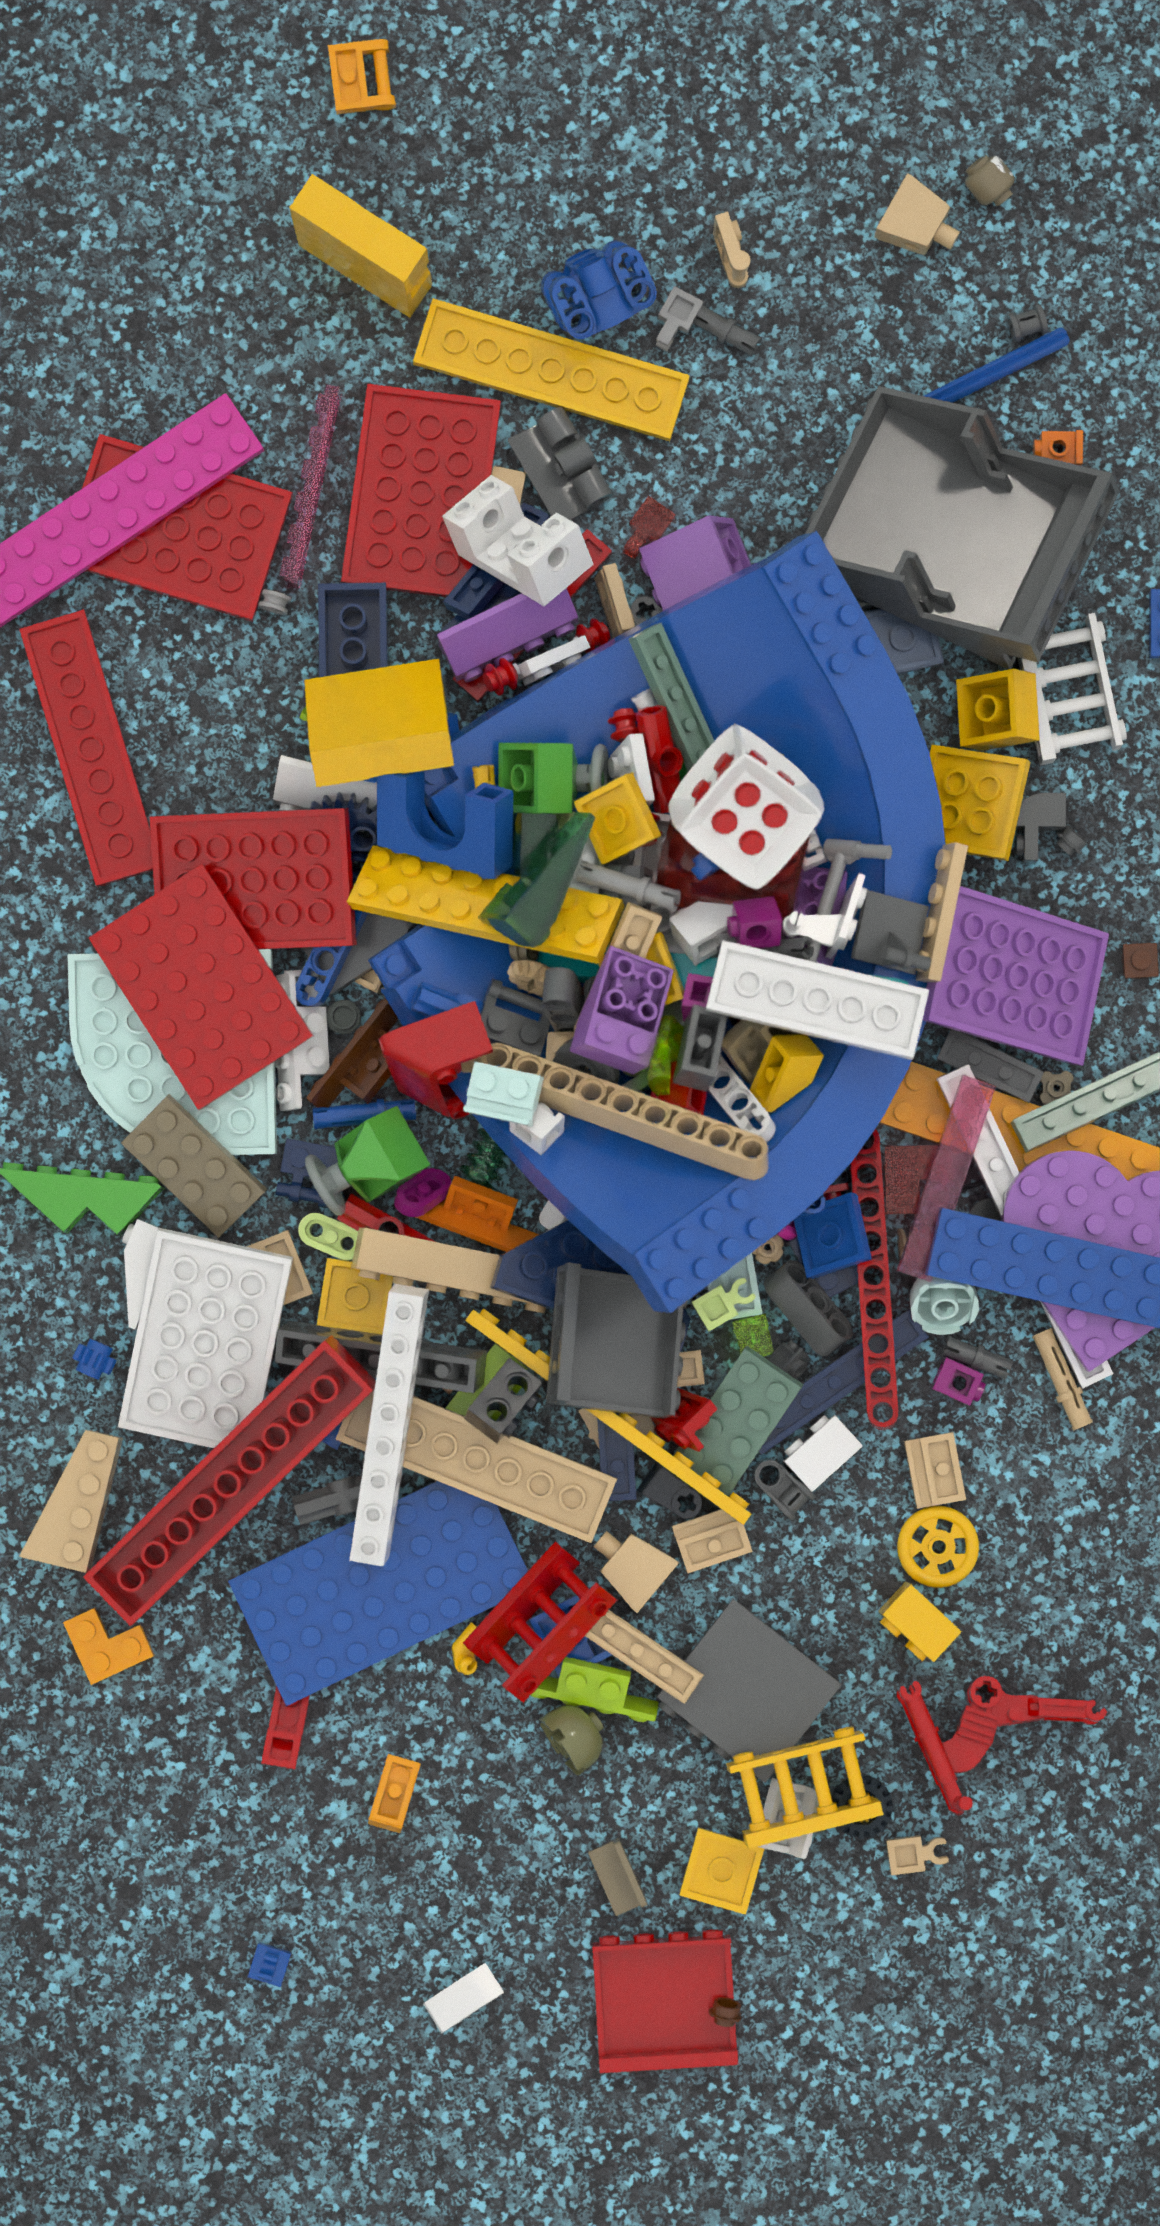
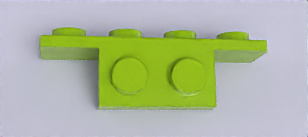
M570 1657L563 1659L559 1678L548 1676L538 1686L537 1690L530 1695L538 1699H545L547 1697L558 1699L566 1705L592 1707L603 1714H623L638 1722L656 1721L659 1704L655 1700L627 1694L631 1671Z

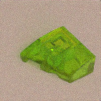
M673 1015L661 1018L652 1050L647 1077L649 1086L656 1096L670 1094L671 1062H676L684 1027Z

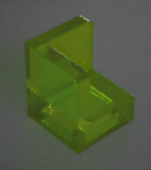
M766 1314L731 1323L739 1354L742 1353L746 1346L763 1357L774 1352Z

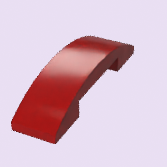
M276 1685L261 1764L296 1770L310 1695L286 1706Z

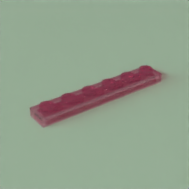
M326 384L324 394L319 393L316 401L315 413L320 414L318 425L312 426L310 430L308 446H313L311 458H305L303 462L301 478L306 479L303 492L298 491L296 495L294 511H299L297 523L290 524L287 543L292 544L290 556L283 557L280 576L285 577V584L290 588L300 589L341 400V391L338 386Z
M965 1075L961 1076L896 1271L931 1282L932 1276L925 1275L939 1209L946 1208L955 1211L996 1086Z

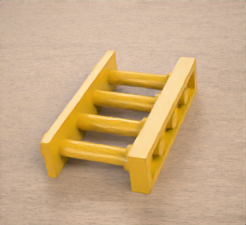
M853 1726L833 1731L834 1737L757 1756L753 1755V1751L734 1755V1761L726 1763L727 1770L730 1773L740 1771L752 1821L749 1824L750 1829L742 1831L745 1845L748 1848H753L882 1816L883 1811L880 1801L877 1798L871 1799L870 1794L865 1792L854 1743L865 1740L864 1733L860 1730L854 1731ZM836 1747H841L852 1798L849 1799L850 1804L837 1807L835 1802L832 1803L820 1752ZM807 1755L819 1804L816 1807L817 1812L803 1815V1811L798 1809L787 1759ZM771 1763L774 1764L785 1815L782 1816L783 1821L770 1824L769 1819H765L753 1770L755 1767Z

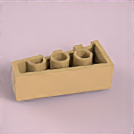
M85 1430L19 1557L85 1573L92 1568L123 1441L122 1437Z

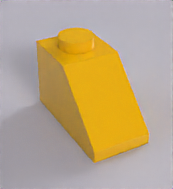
M806 1034L772 1036L750 1092L768 1113L775 1111L813 1082L823 1059V1053Z

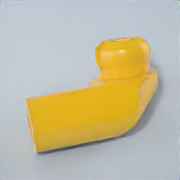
M472 1622L455 1640L451 1648L454 1666L458 1672L464 1675H471L477 1669L475 1654L469 1651L463 1644L466 1638L477 1628Z

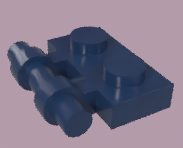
M287 1138L280 1172L293 1174L291 1184L278 1182L276 1195L288 1197V1201L299 1203V1200L319 1203L318 1207L329 1209L316 1189L303 1187L304 1177L310 1178L305 1166V1159L308 1155L313 1154L328 1168L338 1162L335 1147Z

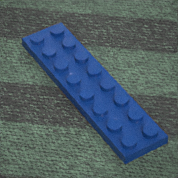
M946 1208L939 1209L925 1275L1160 1329L1159 1257Z

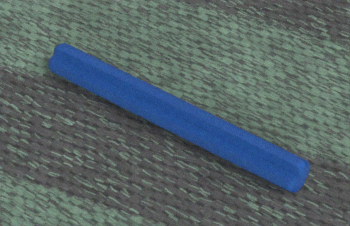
M1060 327L924 396L953 403L1067 346L1070 341L1068 334L1063 327Z

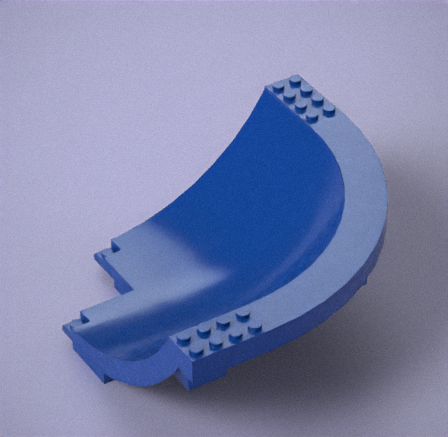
M817 531L796 537L767 558L684 599L585 654L517 696L505 699L450 736L454 766L425 770V804L439 825L438 828L448 835L463 838L465 832V795L475 789L472 767L494 765L495 786H498L499 743H573L578 764H591L595 746L597 744H604L610 758V755L621 743L610 738V735L616 731V727L608 724V719L613 717V712L619 709L632 708L635 713H638V709L631 699L650 688L628 639L654 624L662 623L714 741L732 725H739L754 733L780 754H784V757L801 770L810 782L818 788L824 803V812L814 830L822 848L827 839L861 841L862 844L890 845L892 847L890 859L860 858L850 865H846L844 871L848 875L845 893L860 873L866 875L862 885L863 888L929 906L928 917L931 903L928 901V894L932 884L936 881L938 871L935 868L937 853L945 845L941 802L930 754L911 700L885 648ZM578 792L576 800L591 792ZM652 802L648 807L652 813H656ZM574 805L573 811L576 812V816L578 814V811ZM513 813L512 867L503 872L504 874L546 883L549 882L555 861L563 845H560L561 836L558 838L552 837L553 829L548 828L552 813ZM809 841V842H807V843L801 845V847H803V846H805V845L811 843L812 841ZM813 851L791 862V864H797L817 853ZM828 860L816 867L830 869L832 863ZM775 886L766 890L763 887L758 890L750 888L741 896V900L772 897ZM858 908L854 920H857L854 934L851 940L847 941L844 950H837L832 967L866 975L898 978L909 982L911 986L926 989L927 983L916 980L917 971L915 974H908L851 959L861 908ZM417 924L418 926L368 959L384 986L380 990L403 1026L428 1018L410 1010L414 994L423 981L455 995L456 993H461L483 1002L489 983L494 978L502 981V985L541 1000L543 999V997H539L536 994H528L527 991L518 989L517 984L509 980L507 971L510 964L514 962V959L511 958L509 953L510 944ZM924 937L922 938L920 951L922 950ZM498 998L496 1000L495 1006L535 1021L539 1020V1013ZM728 1016L723 1038L734 1027ZM923 1020L921 1023L917 1045L923 1032L924 1026L926 1024V1021ZM550 1023L548 1032H555ZM807 1035L823 1053V1059L813 1082L775 1111L768 1113L775 1124V1133L767 1142L769 1168L762 1178L756 1180L736 1176L551 1109L554 1116L559 1112L565 1116L564 1133L542 1155L510 1132V1122L476 1114L472 1115L530 1182L601 1251L632 1275L653 1311L671 1313L779 1233L827 1190L854 1160L884 1117L912 1060ZM547 1036L540 1056L542 1058H546ZM721 1048L720 1055L750 1090L751 1085L743 1080ZM653 1058L652 1065L659 1060ZM619 1070L618 1085L622 1086L634 1077L628 1076L622 1070ZM461 1071L457 1074V1079L448 1084L466 1106L472 1072L466 1073ZM722 1076L718 1078L714 1083V1088L720 1089L725 1087L729 1083L730 1077ZM648 1088L642 1094L650 1096L652 1090ZM707 1090L703 1116L737 1127ZM740 1098L736 1100L732 1105V1110L739 1111L747 1105L748 1099ZM754 1116L749 1119L753 1128L757 1129V1131L763 1127Z

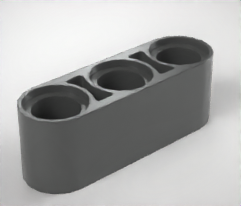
M788 1260L764 1281V1287L769 1297L817 1354L828 1356L852 1337L853 1329L850 1322L815 1279L806 1278L804 1266L798 1261Z

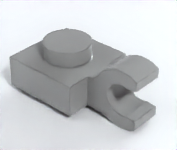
M674 286L658 314V319L665 322L656 339L657 343L655 346L668 351L678 330L688 334L704 301Z

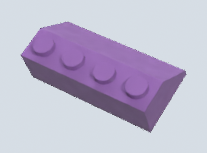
M567 588L546 606H542L521 593L437 634L438 643L456 681L464 679L465 682H470L483 675L482 669L487 664H495L497 668L499 667L500 658H505L511 662L514 660L513 654L525 649L526 653L532 652L545 644L543 640L554 634L557 638L573 632L575 630L574 625L578 623V615Z

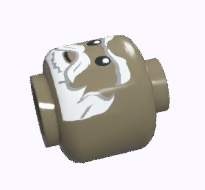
M985 154L965 171L968 174L965 179V185L981 205H989L994 202L996 206H999L1013 194L1010 188L1014 184L1015 177L998 156H991L989 158Z

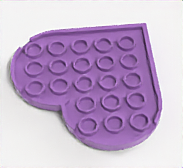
M1081 1151L1050 1153L1029 1163L1012 1181L1006 1193L1001 1221L1160 1258V1171L1142 1173L1126 1180L1116 1167L1094 1154ZM1042 1302L1087 1372L1092 1371L1155 1328Z

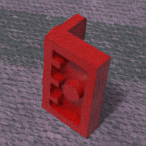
M677 1388L680 1392L678 1410L675 1411V1415L664 1419L650 1417L656 1425L654 1431L667 1443L672 1441L682 1449L688 1447L700 1452L704 1445L694 1433L706 1426L710 1417L718 1409L710 1399Z

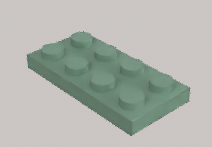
M746 1346L710 1399L718 1410L710 1417L706 1426L694 1433L704 1445V1448L698 1452L688 1447L682 1449L679 1446L676 1452H680L694 1463L690 1469L702 1476L706 1471L722 1484L718 1489L729 1496L804 1384Z

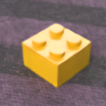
M1008 669L956 680L960 747L985 751L1040 741L1036 673Z
M906 1581L878 1611L883 1616L880 1623L896 1638L903 1634L909 1640L905 1646L922 1662L926 1657L934 1662L962 1632L914 1586Z

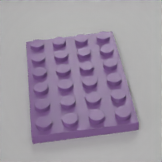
M960 886L941 982H927L926 989L929 990L922 1020L1068 1064L1083 1066L1109 933Z

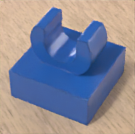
M259 1942L248 1977L281 1987L292 1952Z

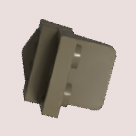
M728 1016L734 1027L726 1033L721 1048L743 1080L752 1086L772 1036L799 1035L802 1033Z

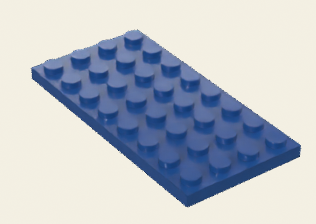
M436 1481L398 1499L390 1556L384 1566L350 1561L355 1521H352L229 1580V1585L286 1706L498 1605L528 1570L497 1505Z

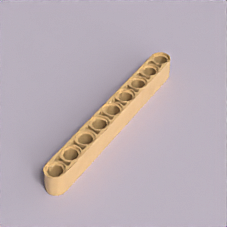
M492 1043L493 1052L481 1056L482 1063L501 1065L498 1067L544 1077L538 1102L544 1103L551 1109L745 1179H760L768 1171V1146L765 1139L759 1135L506 1044Z

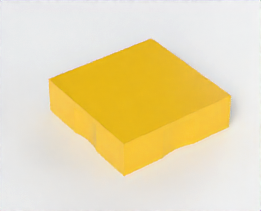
M312 174L289 207L299 246L411 318L432 286L431 273L427 267L429 262L427 248Z
M439 659L304 680L309 750L316 787L361 781L387 774L411 773L454 766L446 697Z

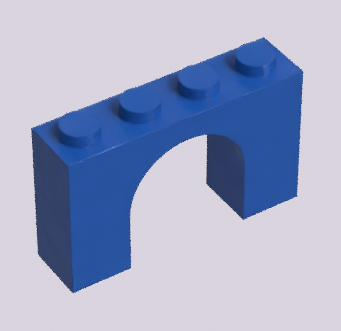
M425 770L377 776V845L389 848L394 853H406L420 857L425 862H437L447 865L453 870L475 873L483 879H495L512 867L513 790L482 783L466 794L465 832L463 838L448 835L439 829L428 814L425 805Z

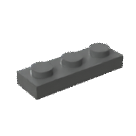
M953 1029L950 1030L937 1057V1060L956 1069L969 1064L975 1078L1027 1103H1030L1044 1074L1043 1071Z

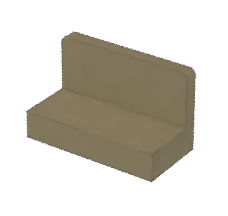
M616 1838L588 1851L615 1916L638 1906L642 1908L648 1905L620 1838Z

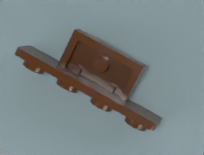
M386 998L376 1005L372 1015L363 1026L356 1030L353 1039L334 1058L327 1072L312 1086L311 1092L306 1099L315 1107H330L345 1087L369 1104L391 1076L379 1044V1039L390 1031L397 1022L398 1017Z

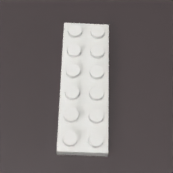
M722 940L706 1011L913 1060L929 990Z

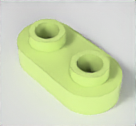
M310 1213L300 1221L298 1233L306 1245L341 1260H353L358 1231L320 1213ZM315 1224H320L323 1228L322 1234L318 1237L313 1236L311 1233V1229ZM347 1237H351L354 1241V1246L350 1250H345L342 1246L343 1240Z

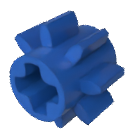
M91 1338L87 1346L78 1344L72 1359L79 1361L76 1368L77 1371L97 1380L100 1379L102 1373L110 1375L117 1361L110 1357L113 1348Z

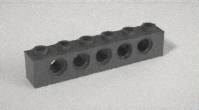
M289 1321L277 1331L275 1363L299 1366L325 1339L332 1335L373 1378H376L383 1335ZM421 1341L415 1384L474 1393L484 1384L487 1351Z

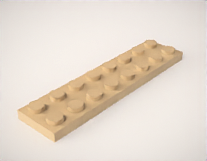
M374 1391L343 1420L336 1440L366 1452ZM413 1396L403 1467L592 1543L617 1478L514 1436H511L509 1439L503 1436L499 1443L496 1444L467 1422L465 1416Z

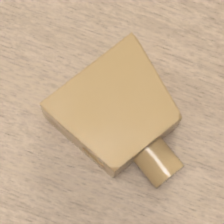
M907 173L878 224L874 237L912 252L926 255L933 241L951 250L960 231L944 223L950 206L916 178Z
M606 1531L593 1546L609 1559L600 1571L636 1613L639 1612L679 1564L675 1558L632 1533L621 1543Z

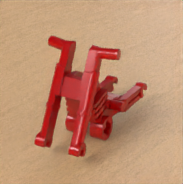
M982 1676L977 1678L967 1689L966 1700L969 1706L963 1708L956 1732L950 1740L942 1743L938 1735L940 1730L938 1727H935L921 1695V1685L914 1681L908 1688L911 1694L907 1693V1688L904 1686L900 1687L896 1692L897 1701L902 1704L916 1738L913 1739L915 1743L918 1742L949 1811L957 1816L962 1815L965 1810H970L973 1801L970 1797L962 1796L956 1783L958 1779L955 1773L968 1772L980 1762L993 1743L997 1727L1041 1720L1083 1722L1086 1725H1094L1102 1720L1107 1713L1105 1708L1095 1714L1092 1712V1708L1096 1705L1095 1700L1086 1701L1039 1698L1035 1695H1009L1002 1690L1000 1683L995 1678ZM982 1686H986V1691L993 1694L985 1703L982 1702L980 1695H975V1692Z

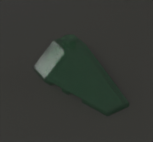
M576 812L546 843L545 848L548 851L544 855L537 856L534 860L530 859L523 866L525 870L524 875L513 886L507 882L478 918L520 946L535 948V946L541 945L551 933L549 929L558 917L596 817L592 813Z

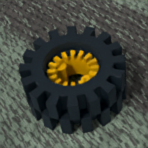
M866 1774L862 1775L865 1792L870 1794L871 1799L877 1798L880 1801L883 1815L838 1826L847 1835L858 1837V1839L872 1838L876 1836L875 1834L882 1833L886 1829L885 1826L888 1823L890 1824L891 1815L894 1810L893 1799L888 1789L877 1778L875 1779ZM848 1777L835 1787V1792L831 1795L832 1803L835 1802L837 1807L850 1804L849 1799L852 1798Z

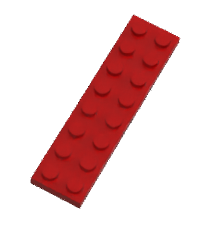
M85 610L19 629L95 885L101 887L153 871L150 825Z

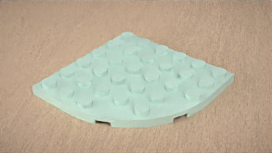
M259 949L273 971L272 949ZM68 954L69 1025L75 1060L80 1067L89 1091L114 1121L131 1133L170 1094L232 1155L277 1154L275 1062L205 1108L198 1110L99 954Z

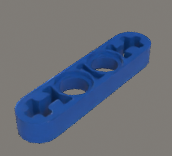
M355 910L357 938L368 913ZM352 946L313 947L295 985L298 1002L302 1005L317 1007L326 1001ZM325 951L331 952L334 957V964L328 970L321 969L318 962L319 956ZM314 971L316 974L326 976L325 981L317 980L318 977L311 976L312 972ZM315 984L314 989L318 994L316 997L310 996L308 998L309 993L305 991L307 985L313 986Z

